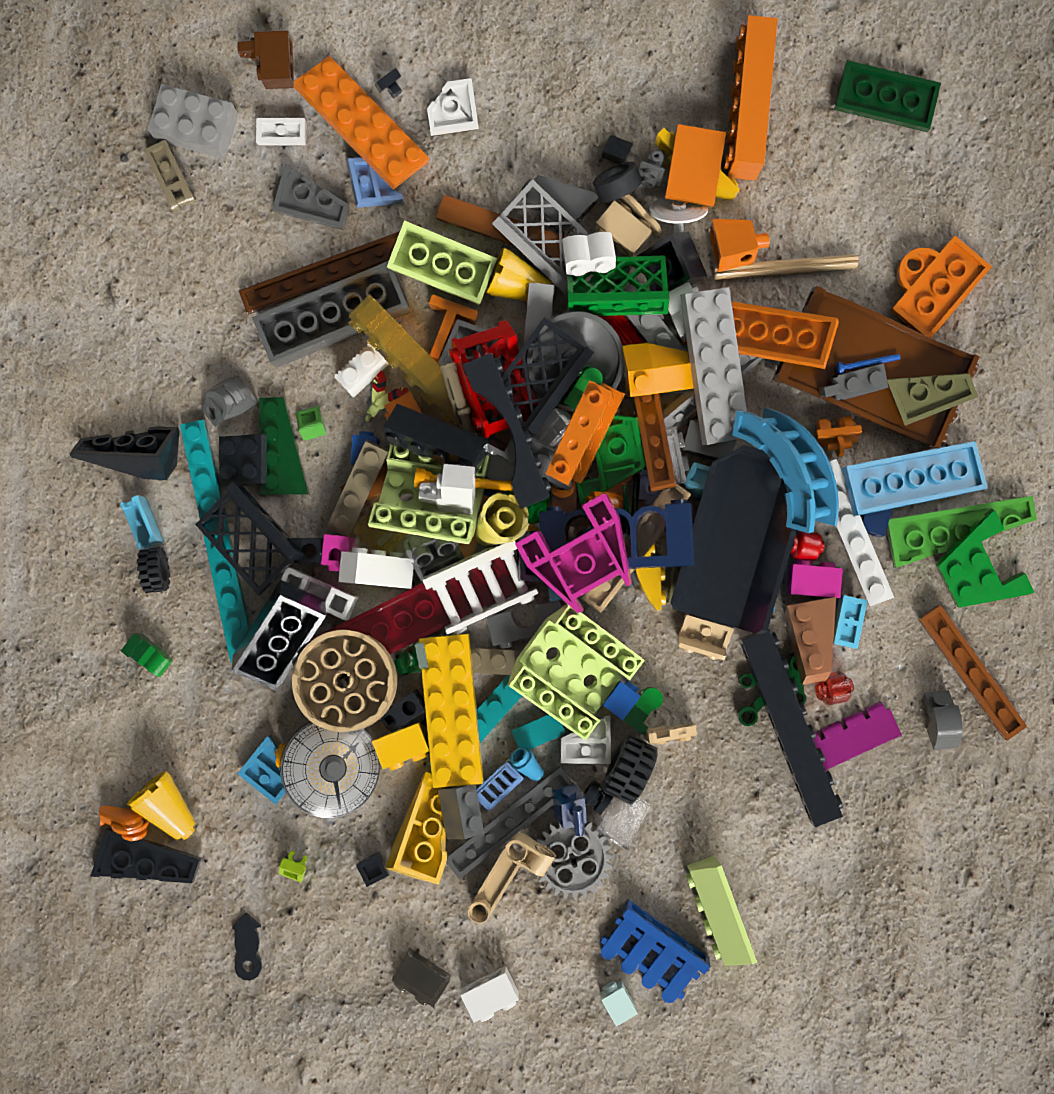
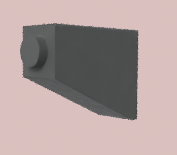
M537 175L534 179L577 223L597 204L598 195L594 192ZM529 179L524 184L521 190H523L532 179ZM534 187L526 194V205H541L540 193ZM543 197V204H550V203ZM544 207V221L559 222L558 211L554 207ZM531 208L541 217V208ZM561 214V222H569V221ZM572 224L562 225V235L567 236L575 227ZM550 225L559 233V225Z

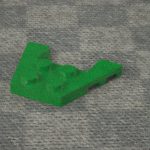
M566 411V412H568L571 416H573V414H574L575 411ZM614 416L595 455L600 477L584 480L582 483L576 482L581 504L585 503V498L589 496L590 492H605L647 467L638 417Z
M994 509L988 510L984 514L985 517L978 524H974L969 529V533L960 542L957 541L935 564L954 604L959 608L1034 593L1026 573L1022 571L1000 582L983 547L982 541L1005 530Z

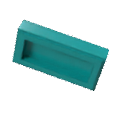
M549 714L511 730L518 748L524 747L525 749H533L566 734L563 725Z

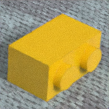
M421 721L372 741L382 769L389 767L390 771L404 766L403 761L412 758L413 762L427 757L426 752L429 751V742Z

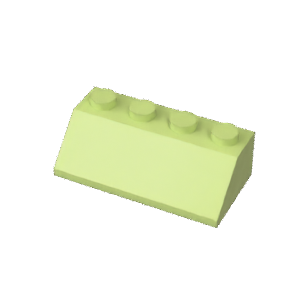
M404 221L387 268L480 305L497 258Z
M714 855L687 865L689 873L685 874L690 889L695 887L698 895L694 897V901L698 911H703L706 920L702 922L707 935L712 934L715 943L711 947L716 960L721 958L724 966L757 963L722 865Z

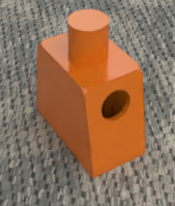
M712 219L709 237L717 272L752 264L755 262L758 249L769 247V234H755L753 222L750 220Z

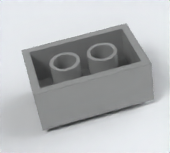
M161 84L148 131L156 141L161 142L166 139L170 145L226 159L238 112L231 102Z

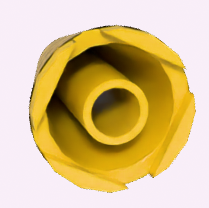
M502 248L485 293L491 296L528 302L529 283L553 285V282L509 249Z
M162 771L153 777L140 792L137 791L127 802L131 810L176 840L180 838L185 840L195 831L193 826L196 822L167 771Z

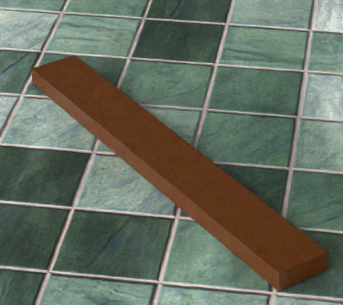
M400 231L239 290L246 313L248 315L329 286L389 261Z

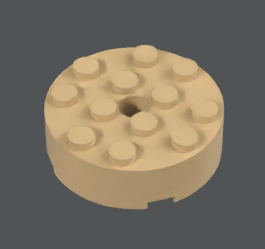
M336 630L318 636L302 650L298 657L294 674H292V689L299 709L312 723L335 732H349L372 725L387 712L396 694L397 672L391 655L376 639L360 632ZM342 674H347L350 677V683L347 688L340 686L339 680Z

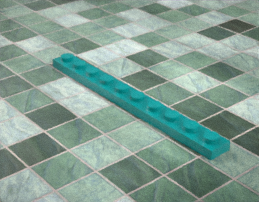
M204 419L180 424L200 519L222 498L207 423ZM211 518L205 524L210 532H218V518ZM224 518V532H230L227 518ZM203 534L230 663H232L234 652L250 629L239 573ZM223 535V546L225 549H233L231 535Z

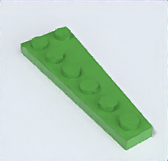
M1033 496L890 519L886 530L893 568L901 567L951 549L957 541L960 542L969 533V529L974 524H978L985 517L984 514L990 509L996 510L1005 529L1003 531L1037 520Z

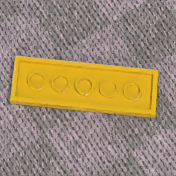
M469 634L420 638L419 643H424L428 668L422 670L433 788L482 784L484 781Z

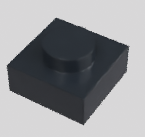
M379 852L356 863V867L366 887L390 875Z

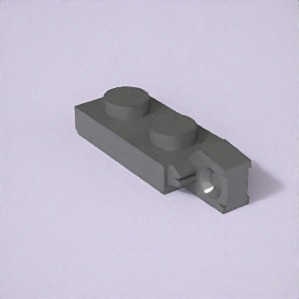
M884 363L835 375L831 378L832 384L818 387L820 397L834 396L835 400H845L889 388Z

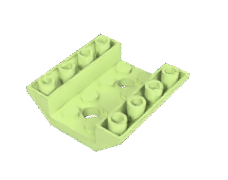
M390 445L386 459L388 471L379 503L374 502L368 526L469 544L475 533L485 489L475 488L473 514L437 511V505L419 501V488L414 487L416 468H423L434 475H438V473L443 474L444 465L438 464L433 459L424 455H416L404 447ZM489 455L485 457L475 478L486 479ZM406 493L413 496L410 501H402L400 497Z
M566 604L545 619L519 654L508 686L586 741L600 722L595 713L620 679L625 676L631 680L645 660L583 613H577ZM551 647H556V657L547 659V650ZM587 675H594L593 684L584 686V678Z

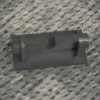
M654 150L649 154L647 162L641 161L639 173L642 177L641 184L646 187H660L665 171L664 168H661L664 158L661 151Z

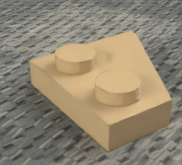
M687 723L648 728L645 732V739L653 745L664 744L674 739L678 742L689 741L691 736L697 735L696 725Z

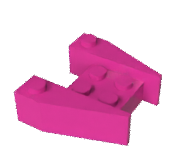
M606 493L582 505L594 529L552 552L541 531H536L515 543L527 567L577 613L584 611L578 597L612 578L621 575L626 586L632 584L620 517Z

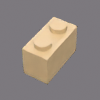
M614 200L596 222L595 231L612 233L614 246L627 257H635L651 237L650 225L641 218L638 220L634 217L628 206L623 203L618 204Z

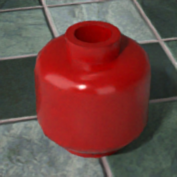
M797 530L790 556L796 560L815 561L823 553L825 547L819 532L814 530L812 533H806Z

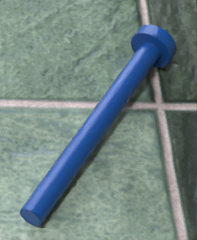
M900 354L848 364L837 362L835 370L840 375L845 370L900 360Z

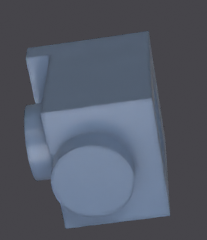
M642 469L639 472L638 501H643L645 506H651L663 490L650 492L648 490V485L650 484L648 471Z

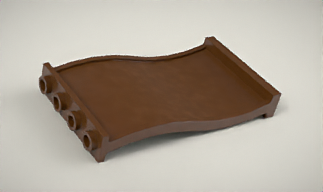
M819 286L812 288L801 312L838 318L839 321L826 367L822 369L780 361L772 380L827 401L881 427L925 444L927 447L939 448L940 445H943L948 437L947 429L958 415V405L904 425L890 387L845 400H835L834 396L820 397L818 387L832 384L831 378L838 375L835 370L837 362L848 364L900 354V360L884 363L887 379L969 373L973 377L978 370L979 364L977 362L980 356L966 353L929 338L880 313L829 293L826 289ZM860 367V368L845 370L844 373L850 372V371H853V370H857V369H861V368H865V367Z

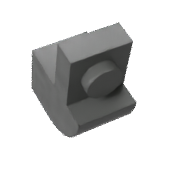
M949 690L925 692L923 700L930 718L927 732L933 750L958 748L962 738V718L959 706L954 705Z

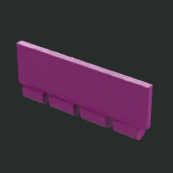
M881 701L865 708L867 718L864 717L862 711L843 718L846 728H842L839 721L821 728L820 730L824 737L822 739L817 731H815L816 738L813 741L816 748L820 747L825 757V762L822 763L824 769H830L901 736L902 734L890 708L885 709Z

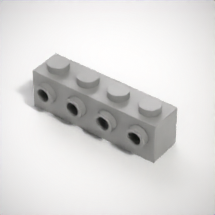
M633 286L626 292H635L638 289ZM662 314L625 315L644 343L688 351V347H683L678 341L679 336L672 327L668 328L665 325Z

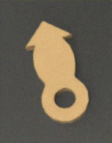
M630 194L620 198L621 202H624L637 218L645 220L650 225L652 234L659 236L662 233L658 222Z

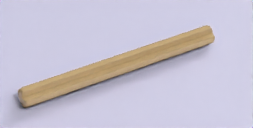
M851 254L754 262L722 272H717L715 266L713 274L715 280L855 269L858 266V256Z

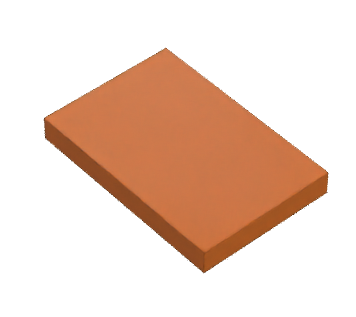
M677 125L665 199L714 206L726 132Z

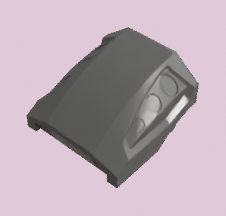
M409 534L403 543L405 551L422 583L424 576L464 559L457 542Z

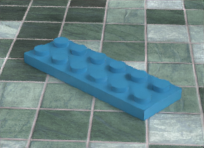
M976 441L849 465L842 468L853 517L988 488Z

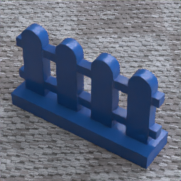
M628 899L623 906V918L618 916L615 920V923L618 925L609 937L604 935L601 938L600 942L603 944L601 947L602 957L610 960L618 954L623 958L621 969L624 973L632 974L636 969H639L643 972L642 985L645 988H653L658 983L664 987L662 989V999L665 1002L673 1003L677 998L682 1000L685 996L683 990L691 979L694 978L697 981L700 977L698 970L704 975L709 970L710 957ZM632 934L638 940L630 951L627 952L622 946ZM653 949L658 955L647 966L642 961L650 950ZM671 964H674L678 969L668 981L663 975Z

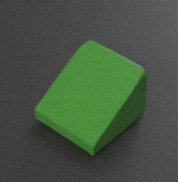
M319 406L295 412L298 430L304 441L326 435V428Z

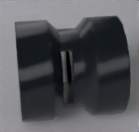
M595 780L583 792L585 804L593 806V810L599 815L605 811L613 799V796L603 792L600 784Z

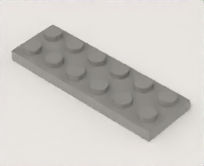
M727 287L682 294L680 297L702 445L740 439L739 437L732 436L736 411L743 410L747 412L730 289Z

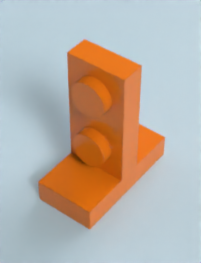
M432 294L429 301L430 308L445 314L430 353L431 360L438 363L457 319L476 326L479 314L474 309Z

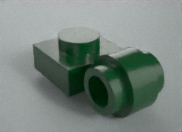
M424 643L414 644L405 649V653L395 655L396 660H394V664L399 675L418 673L428 668Z

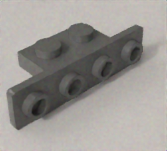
M489 435V438H486L488 439V452L493 455H501L506 458L508 463L515 466L513 439L511 438L509 444H506ZM530 435L532 443L529 444L532 454L537 453L542 467L538 469L541 477L546 476L550 484L555 488L569 491L573 479H571L569 485H566L545 474L557 449Z

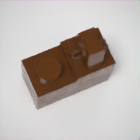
M288 30L254 32V37L250 38L251 41L237 42L238 54L241 58H251L252 61L259 63L256 68L257 78L259 81H262L265 89L294 88L293 41Z

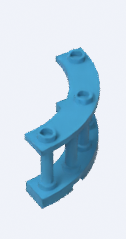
M764 408L762 418L743 410L736 411L732 436L746 440L758 449H762L771 458L770 462L776 469L779 477L784 480L787 493H785L787 502L786 527L812 533L814 532L815 521L837 526L839 498L835 476L824 450L810 432L791 417L770 408Z

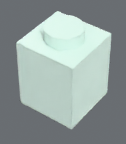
M621 980L617 983L612 981L602 988L603 991L600 992L601 1001L616 1027L638 1014L636 1005Z

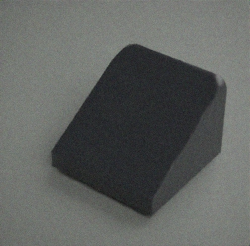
M610 135L602 152V158L616 164L624 163L628 158L633 143Z

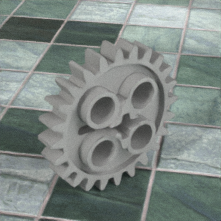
M590 820L584 825L585 834L583 836L575 835L574 826L563 829L560 823L558 827L550 823L551 832L542 830L545 839L537 838L539 844L549 849L557 844L564 848V852L561 855H555L553 862L561 863L557 866H552L551 863L545 875L539 877V882L548 881L545 886L546 890L555 887V896L560 891H563L564 899L568 897L569 893H572L574 900H577L578 893L581 892L583 897L587 898L586 890L590 889L595 894V884L601 887L604 886L601 877H610L605 869H612L613 867L610 862H607V860L613 858V854L606 852L611 848V844H603L607 839L606 834L598 836L600 827L597 826L592 830V822ZM578 837H585L587 839V844L582 848L574 845V840ZM589 850H594V853L582 855L588 852ZM570 853H574L575 856H578L576 857L577 862L572 863V861L569 859ZM585 861H593L595 863L593 870L585 871L582 869V864ZM561 869H569L572 872L571 876L568 879L560 878L558 873Z

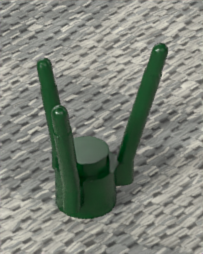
M637 475L634 476L632 512H629L627 486L625 484L622 485L623 507L632 517L638 507L639 477ZM619 515L622 533H630L629 521L626 517Z

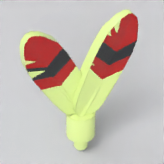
M380 371L374 377L372 405L366 412L368 414L365 417L366 422L371 418H375L379 410L385 409L386 404L409 392L407 388L399 387L385 394L386 376L383 371Z

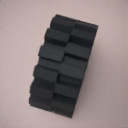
M156 547L139 550L137 554V571H139L138 579L141 580L140 586L146 594L167 591L170 585V567L167 564L168 558L164 549Z

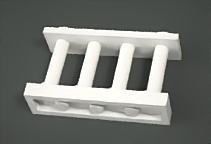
M515 541L493 545L423 577L422 581L426 589L432 587L433 590L437 591L451 624L445 626L447 634L453 632L454 635H457L467 630L466 626L518 602L525 604L535 599L534 595L538 594L536 587L527 588L525 581H518V566L513 557L515 554L513 550L517 549ZM498 557L501 560L504 559L519 592L508 598L504 597L490 566L492 564L491 560ZM478 567V570H482L496 603L482 608L468 578V571ZM453 577L459 580L474 612L461 619L445 587L447 585L446 581Z

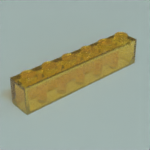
M369 294L348 315L351 319L348 323L358 333L363 331L369 337L367 343L376 352L381 349L387 355L384 360L394 370L399 367L405 373L402 378L411 387L416 384L422 390L419 395L429 405L434 402L440 408L437 413L446 422L451 419L456 423L455 417H452L451 414L453 410L439 368L440 365ZM464 395V398H465L467 407H469V405H468V403H467V400H466V397H465V395Z

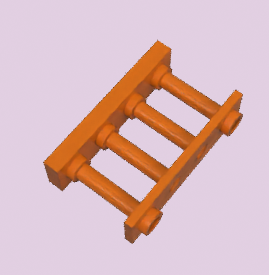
M589 380L545 474L566 485H569L571 479L578 483L583 482L625 393L605 383L599 385Z

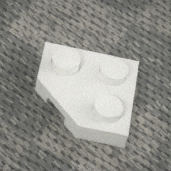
M471 78L448 81L437 99L429 105L427 112L431 136L479 129Z

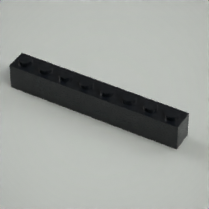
M768 629L767 632L760 635L752 633L739 638L741 648L810 823L814 827H818L843 817L840 810L844 808L838 794L834 795L831 787L834 785V780L829 771L825 772L822 764L825 762V757L820 747L816 748L813 741L816 738V734L811 724L807 725L804 718L807 715V711L802 701L798 702L795 695L798 689L794 679H789L786 672L789 666L785 656H780L777 649L780 643L776 633H771L770 629Z

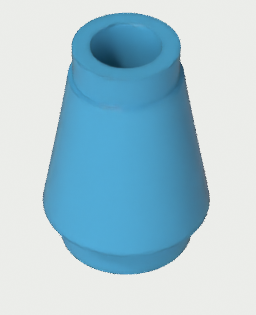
M520 747L511 754L510 762L515 770L533 781H538L542 778L544 770L530 749Z

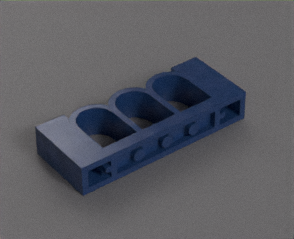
M686 499L671 500V504L665 505V511L657 506L642 507L635 512L633 517L627 511L615 508L618 515L626 517L630 524L632 557L627 558L629 569L695 566L691 503H686ZM547 507L546 512H539L540 531L552 552L569 543V527L577 518H588L585 510H576L568 514L565 511H561V507ZM656 513L664 518L666 524L667 556L639 557L638 523L646 514Z

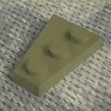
M969 373L887 379L904 425L911 424L978 397Z

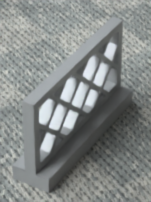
M532 179L492 224L555 285L565 292L568 288L567 274L563 272L562 225L572 224L576 228V235H579V232L585 236L590 234ZM532 187L540 193L541 205H526V194ZM543 197H544L550 204H543ZM523 198V205H517ZM544 207H554L558 211L559 222L544 223ZM526 208H541V223H527ZM512 209H524V223L513 224L506 216ZM561 214H562L569 222H561ZM544 225H559V240H545ZM516 226H524V233ZM527 226H541L542 241H531L527 237ZM542 243V250H540L535 244ZM545 243H559L560 258H549L545 254ZM560 260V268L553 261Z

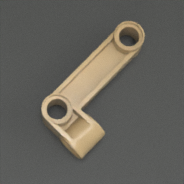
M524 833L514 834L469 906L468 916L470 920L474 923L482 924L489 919L519 867H524L530 872L543 877L555 858L554 852ZM513 844H520L524 851H516ZM476 905L485 907L486 912L479 911Z

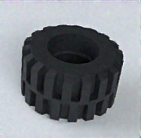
M630 734L625 737L607 769L603 780V792L630 805L633 804L643 792L652 774L658 755L657 747Z

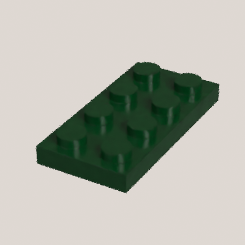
M847 60L844 65L834 110L928 132L931 128L941 83Z

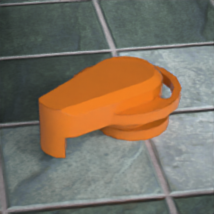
M106 805L99 808L100 826L111 825L112 830L121 834L122 838L127 841H136L146 836L149 821L146 820L143 824V817L133 810Z

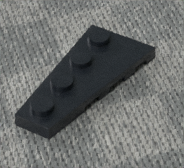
M108 827L105 829L90 877L105 876L118 879L136 878V880L151 879L163 882L193 883L202 857L144 838L136 841H127L122 838L121 834L114 832L112 828Z

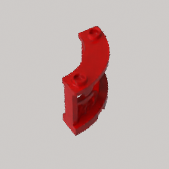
M507 320L498 322L497 327L460 339L452 338V349H449L451 360L456 364L462 389L473 415L472 423L476 432L480 431L484 438H489L490 434L508 429L504 418L488 422L485 412L490 410L493 413V417H496L498 411L494 406L485 401L484 397L471 390L462 367L464 363L469 362L466 358L465 349L480 344L483 351L482 356L492 353L494 358L502 356L504 363L502 365L503 372L501 373H504L519 353L517 335ZM499 338L498 341L488 348L486 342ZM471 351L473 353L472 360L482 357L478 351ZM521 359L519 360L517 365L522 364ZM514 369L510 373L511 385L526 383L525 377L521 378V371L519 369ZM526 386L512 388L515 392L513 396L514 403L528 401ZM530 388L532 400H534L536 398ZM477 398L484 401V403L480 405ZM538 402L532 403L533 410L538 405ZM529 404L518 405L519 410H523L521 415L524 422L531 414Z

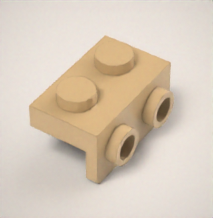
M685 613L678 633L677 646L686 652H697L704 654L710 659L725 660L726 649L734 627Z

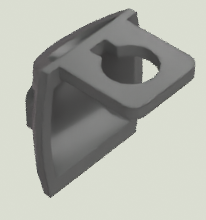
M235 376L221 381L204 393L206 399L202 406V411L216 427L222 419L226 420L238 416L249 410L258 401L239 376ZM209 407L214 408L215 417L210 412Z

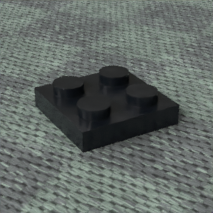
M267 435L219 436V485L228 486L232 481L241 485L267 484Z

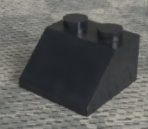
M689 231L671 233L637 255V257L665 256L669 292L687 282L692 286L707 277ZM649 265L646 269L655 274L660 270V265ZM656 283L650 285L651 291H662V288Z

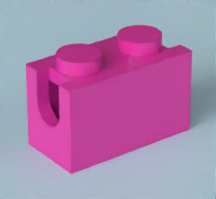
M324 534L321 565H327L330 571L340 572L341 552H352V547L356 546V539L348 536Z
M796 560V564L788 565L786 594L840 598L843 568H835V563L820 562V566H811V561Z

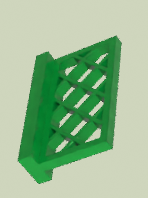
M665 256L616 257V267L605 276L593 271L581 276L567 274L568 311H583L596 316L668 314L670 297L667 286ZM625 265H631L636 270L628 275L622 268ZM649 265H660V270L655 274L646 268ZM616 273L625 279L618 286L609 280ZM640 273L649 278L643 285L634 279ZM591 274L599 279L594 286L585 281ZM630 283L638 290L635 292H625L622 289ZM656 283L662 288V291H650L647 288L651 284ZM579 284L588 290L586 293H573V290ZM603 284H606L612 291L601 293L598 289Z

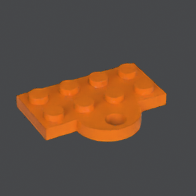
M955 235L939 253L930 248L914 249L902 258L897 267V281L905 293L890 311L912 330L932 338L992 266ZM913 259L917 261L919 265L917 271H912L908 268V260Z

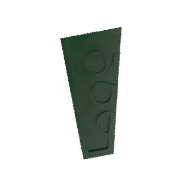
M284 397L259 398V434L267 435V484H260V495H310L286 399Z

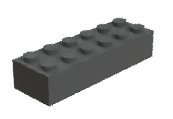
M389 261L252 317L270 363L278 368L411 313L394 271L387 268Z

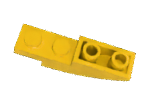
M663 128L657 134L655 144L668 156L665 167L670 171L676 134L671 131L668 132ZM720 167L716 197L733 200L740 189L736 180L731 176H726Z
M655 543L644 557L655 556ZM665 567L634 569L639 586L654 610H662V605L666 604L665 590H661V580H665Z

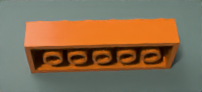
M748 15L745 25L741 24L739 36L737 35L735 51H738L737 59L734 60L733 74L736 76L730 93V98L734 99L729 109L728 122H731V127L726 137V145H729V149L724 159V169H728L727 176H731L734 179L756 180L765 163L778 18Z

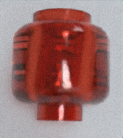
M835 671L830 673L826 681L815 682L814 689L820 701L826 705H834L849 701L851 693L854 691V684L851 678H848L844 672Z

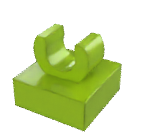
M292 850L288 855V859H282L279 866V874L302 883L306 874L307 856L304 855L300 862H295L293 860L295 851Z

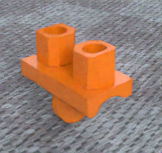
M852 416L840 418L838 421L839 428H831L830 420L828 419L818 420L815 425L814 438L821 447L826 446L827 451H835L837 457H843L845 449H852V443H857L858 436L862 433L861 425H855Z

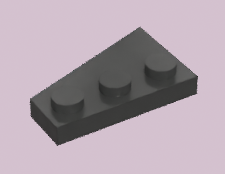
M285 163L272 210L275 213L344 231L350 206Z

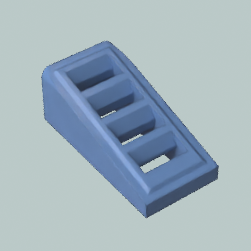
M506 759L476 789L478 801L488 811L492 810L524 779V776L512 767V763ZM504 770L514 778L512 782L502 774ZM497 777L507 785L505 789L495 780ZM490 783L500 792L498 796L488 787ZM483 790L494 799L491 803L481 794Z

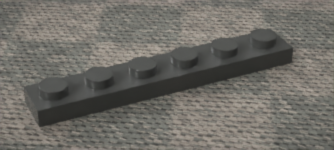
M559 766L483 827L484 833L470 837L447 855V865L458 879L462 878L506 843L514 834L521 831L554 804L553 790L575 785L563 768Z

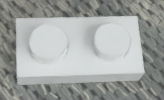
M256 118V142L258 145H306L305 118Z

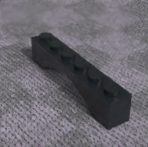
M492 353L464 363L462 367L471 390L484 397L497 409L511 432L515 450V466L510 486L519 508L522 509L549 498L548 492L552 491L546 476L541 477L538 469L542 467L537 453L532 454L529 444L532 443L530 434L527 429L522 430L519 421L523 418L518 405H512L510 396H513L508 381L503 383L500 375L503 372V368L499 358H493Z

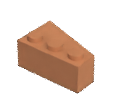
M836 597L789 605L784 613L802 685L826 681L831 673Z

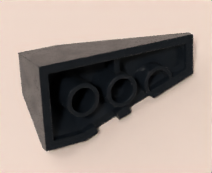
M156 426L149 427L148 432L138 434L131 430L126 431L125 435L113 438L110 434L81 438L69 454L71 458L138 478L158 481L168 480L177 466L180 431L178 427Z

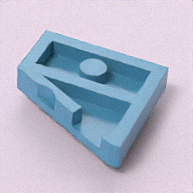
M267 736L237 774L276 805L286 792L282 786L280 768L275 764L276 756L274 751L277 747L272 737Z

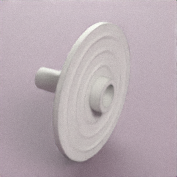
M664 197L654 201L650 205L649 212L652 217L659 221L674 223L673 233L683 232V223L697 221L706 216L708 206L665 199Z

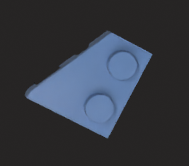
M362 157L348 158L347 167L357 208L402 204V194L393 190Z

